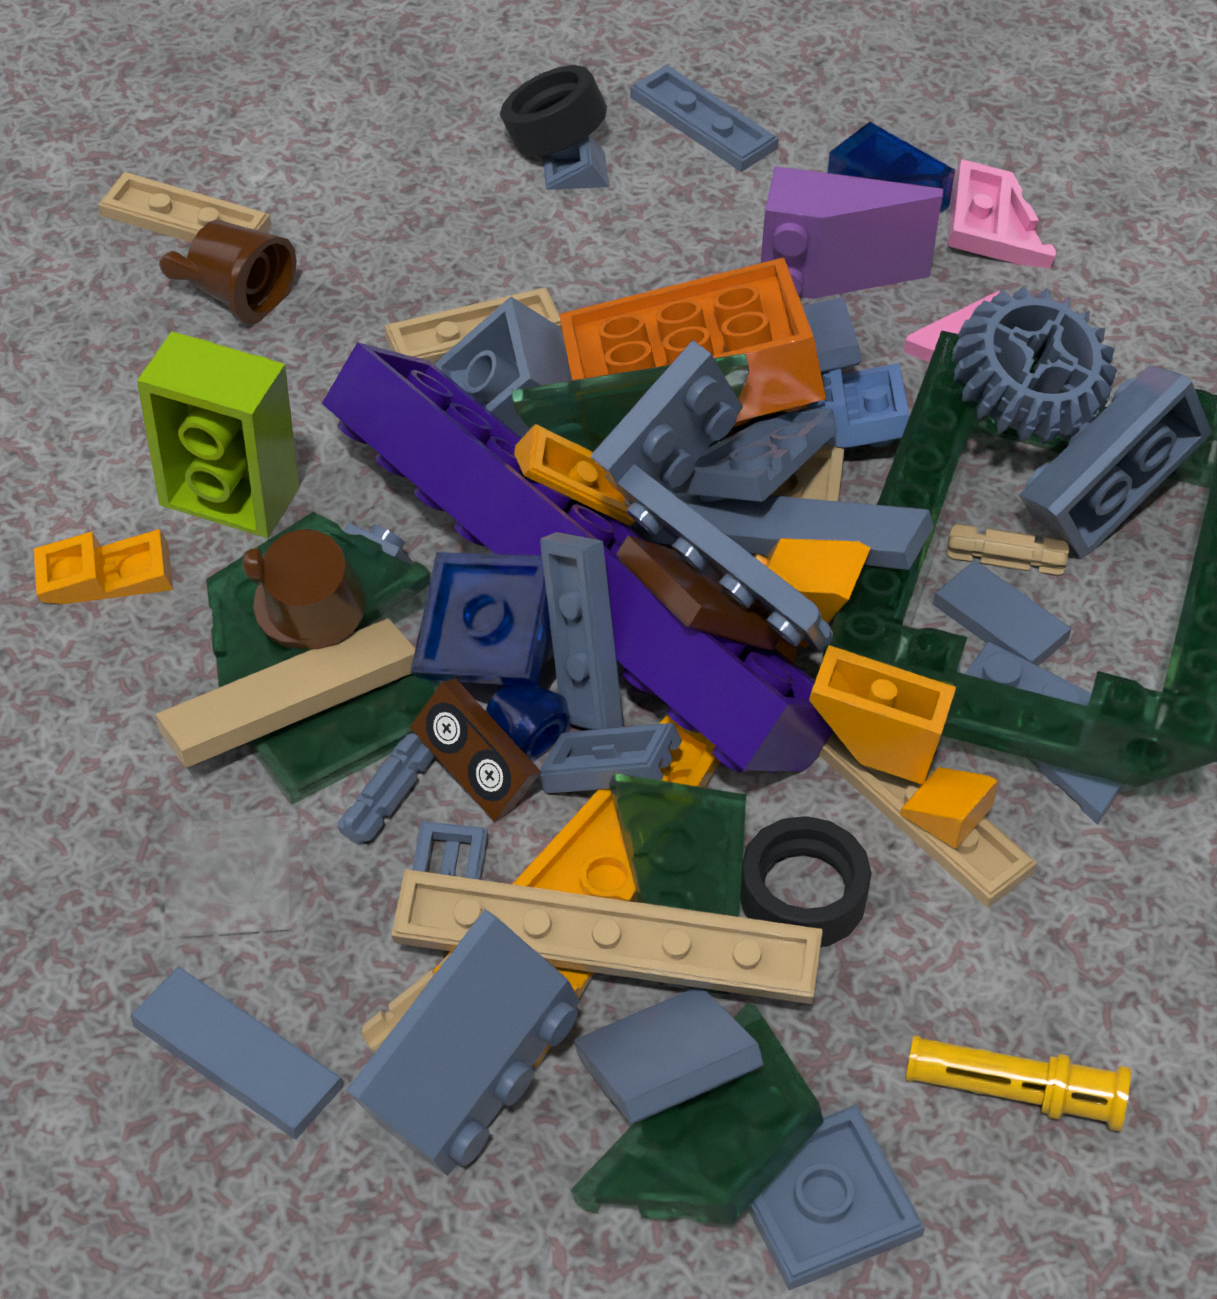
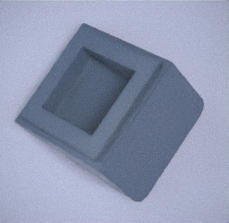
M591 134L568 149L543 156L547 190L609 187L605 152Z

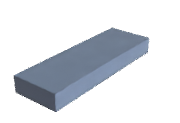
M668 65L630 87V98L740 172H743L778 149V137Z
M559 532L540 538L562 723L588 730L623 727L603 541Z
M179 966L130 1015L133 1027L295 1140L343 1088L339 1075Z

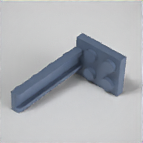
M692 340L590 457L606 472L607 475L605 477L612 487L624 496V502L629 507L626 510L627 513L640 526L654 536L661 529L665 530L677 540L672 545V548L680 557L699 572L707 564L723 576L718 582L719 586L746 609L755 601L771 615L766 619L767 624L788 643L796 647L803 639L818 652L822 653L831 643L833 632L828 623L822 619L818 607L670 492L672 488L679 487L689 478L694 470L695 462L711 443L722 439L728 434L736 421L737 414L743 408L712 354Z

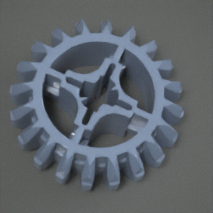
M1025 286L1016 291L1013 296L1001 290L998 295L992 298L991 302L984 300L981 305H978L970 319L965 320L962 325L951 360L957 364L954 370L953 382L965 386L962 391V402L979 404L977 420L990 416L997 421V435L1009 427L1017 431L1019 441L1022 443L1029 439L1034 432L1042 444L1045 445L1050 440H1053L1056 435L1064 440L1075 435L1083 423H1092L1099 414L1098 410L1104 408L1110 399L1111 385L1115 381L1117 371L1111 365L1115 348L1102 344L1106 328L1089 326L1090 310L1077 314L1070 309V297L1058 303L1051 300L1048 288L1038 293L1036 298L1031 295ZM1037 357L1038 361L1033 369L1035 372L1032 374L1030 368L1034 362L1033 358Z

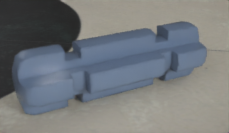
M410 733L398 743L391 752L389 759L381 765L358 795L353 806H350L338 821L340 833L348 837L351 842L363 845L366 841L373 839L384 824L383 818L392 814L416 782L417 773L419 771L423 772L434 758V754L419 739V736L415 733Z

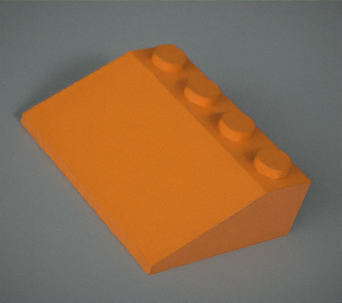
M784 257L559 314L574 393L589 450L592 452L599 447L692 340L712 354L743 407L737 414L733 427L745 424L753 417L777 411L795 412L806 408L810 403L826 400L814 336Z

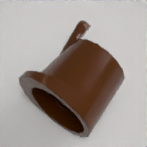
M214 220L208 222L198 231L191 243L187 258L176 251H170L162 256L159 267L167 278L189 280L194 288L230 307V312L236 320L255 324L260 322L289 295L295 279L297 259L293 245L286 238L225 221ZM265 297H267V299H266L264 302H262V303L258 306V304H259Z
M300 529L286 533L274 541L263 557L259 548L249 549L244 552L242 559L244 572L249 580L258 584L253 604L257 624L270 640L285 648L321 649L338 644L353 633L363 617L366 598L361 581L344 552L332 537L318 530Z

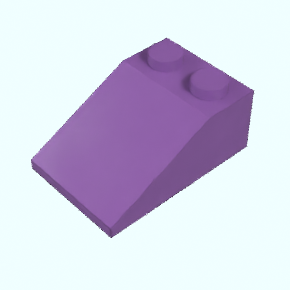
M775 166L765 208L760 263L784 257L798 296L810 299L930 277L943 189Z

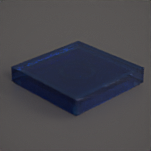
M436 552L410 672L419 680L447 681L456 678L459 682L537 686L550 625L542 555Z

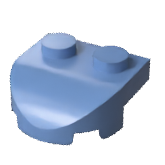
M899 363L842 374L841 369L821 373L826 400L810 403L806 408L833 409L837 433L825 444L836 447H855L865 444L881 447L893 444L899 438L913 436Z

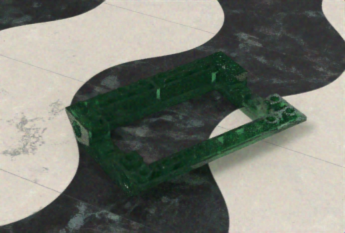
M941 330L877 505L929 510L934 528L909 570L863 565L849 600L835 616L831 627L833 638L828 645L956 687L941 734L944 737L1136 788L1217 762V395L1205 390L1195 389L1212 433L1167 477L1168 479L1205 487L1207 491L1160 690L1147 689L1136 680L1097 671L1089 704L1085 706L962 674L960 670L967 637L930 627L921 629L910 627L975 433L979 432L1020 442L1017 431L1009 427L997 435V421L989 416L977 420L978 403L962 402V391L965 386L953 382L954 370L957 364L951 361L953 349L957 344L959 336L956 333ZM1037 357L1033 358L1034 362L1030 368L1032 374L1035 372L1034 367L1038 361ZM1104 406V408H1103L1102 410H1098V411H1099V414L1097 415V417H1098L1107 407ZM1033 432L1031 437L1022 443L1062 453L1068 447L1071 436L1064 440L1056 435L1053 440L1043 445ZM826 645L823 649V659L828 648V645Z

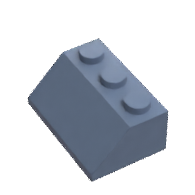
M1149 365L1137 378L1133 377L1126 380L1117 389L1112 398V403L1092 423L1085 422L1079 427L1075 435L1071 436L1068 447L1051 464L1047 463L1040 466L1029 477L1025 489L1019 496L1030 515L1057 539L1065 540L1068 543L1069 549L1080 559L1092 553L1212 433L1192 381L1183 374Z
M484 909L346 1091L380 1127L448 1176L458 1164L462 1166L468 1165L481 1152L489 1137L487 1126L504 1104L511 1106L524 1094L533 1078L534 1070L531 1067L548 1044L552 1047L558 1045L570 1032L577 1018L578 1012L575 1008L580 1000L566 977L499 918Z

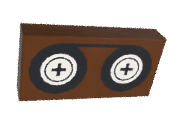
M456 678L444 681L439 685L409 727L493 821H497L510 813L541 773L538 767Z

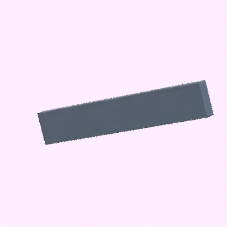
M670 490L676 497L749 553L768 555L780 538L860 541L871 547L864 565L909 570L934 528L930 512L925 509L769 495L763 502L731 498L714 502H703L699 500L698 495L674 493ZM636 521L629 526L647 542L673 545L677 541L663 529L654 536Z

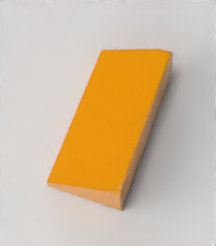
M536 424L515 445L514 455L524 476L624 524L631 526L635 522L626 511L629 507L624 502V496L612 487L605 477L607 475L606 472L591 459L592 451Z

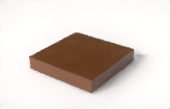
M629 535L616 553L619 560L688 628L767 651L768 649L774 650L782 638L767 624L766 619L769 616L754 602L746 609L730 597L718 584L723 576L708 564L699 572L674 550Z

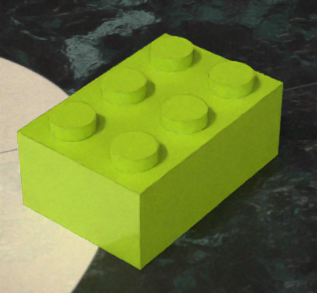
M171 331L137 379L158 503L166 508L269 538L299 490L286 366L284 363L270 360L264 356L253 355L215 344L208 340Z

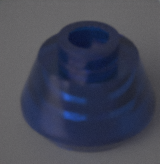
M527 682L516 686L509 684L502 687L494 694L486 708V712L530 760H536L548 752L555 745L561 733L566 732L570 722L568 702L562 694Z

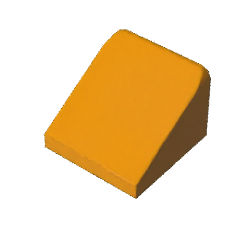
M938 767L901 808L900 815L954 849H957L993 807L999 782L988 775Z

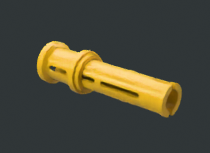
M913 1035L906 1081L913 1082L914 1080L970 1091L976 1094H986L1042 1105L1041 1113L1048 1114V1118L1059 1120L1063 1113L1105 1121L1108 1123L1110 1130L1121 1132L1129 1095L1131 1067L1120 1065L1115 1072L1072 1064L1069 1055L1058 1054L1057 1057L1050 1056L1048 1063L991 1052L985 1049H975L923 1039L921 1036Z

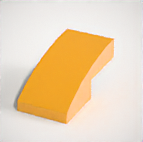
M160 529L104 546L100 545L94 533L90 531L34 548L36 595L42 603L70 604L173 590L169 546Z

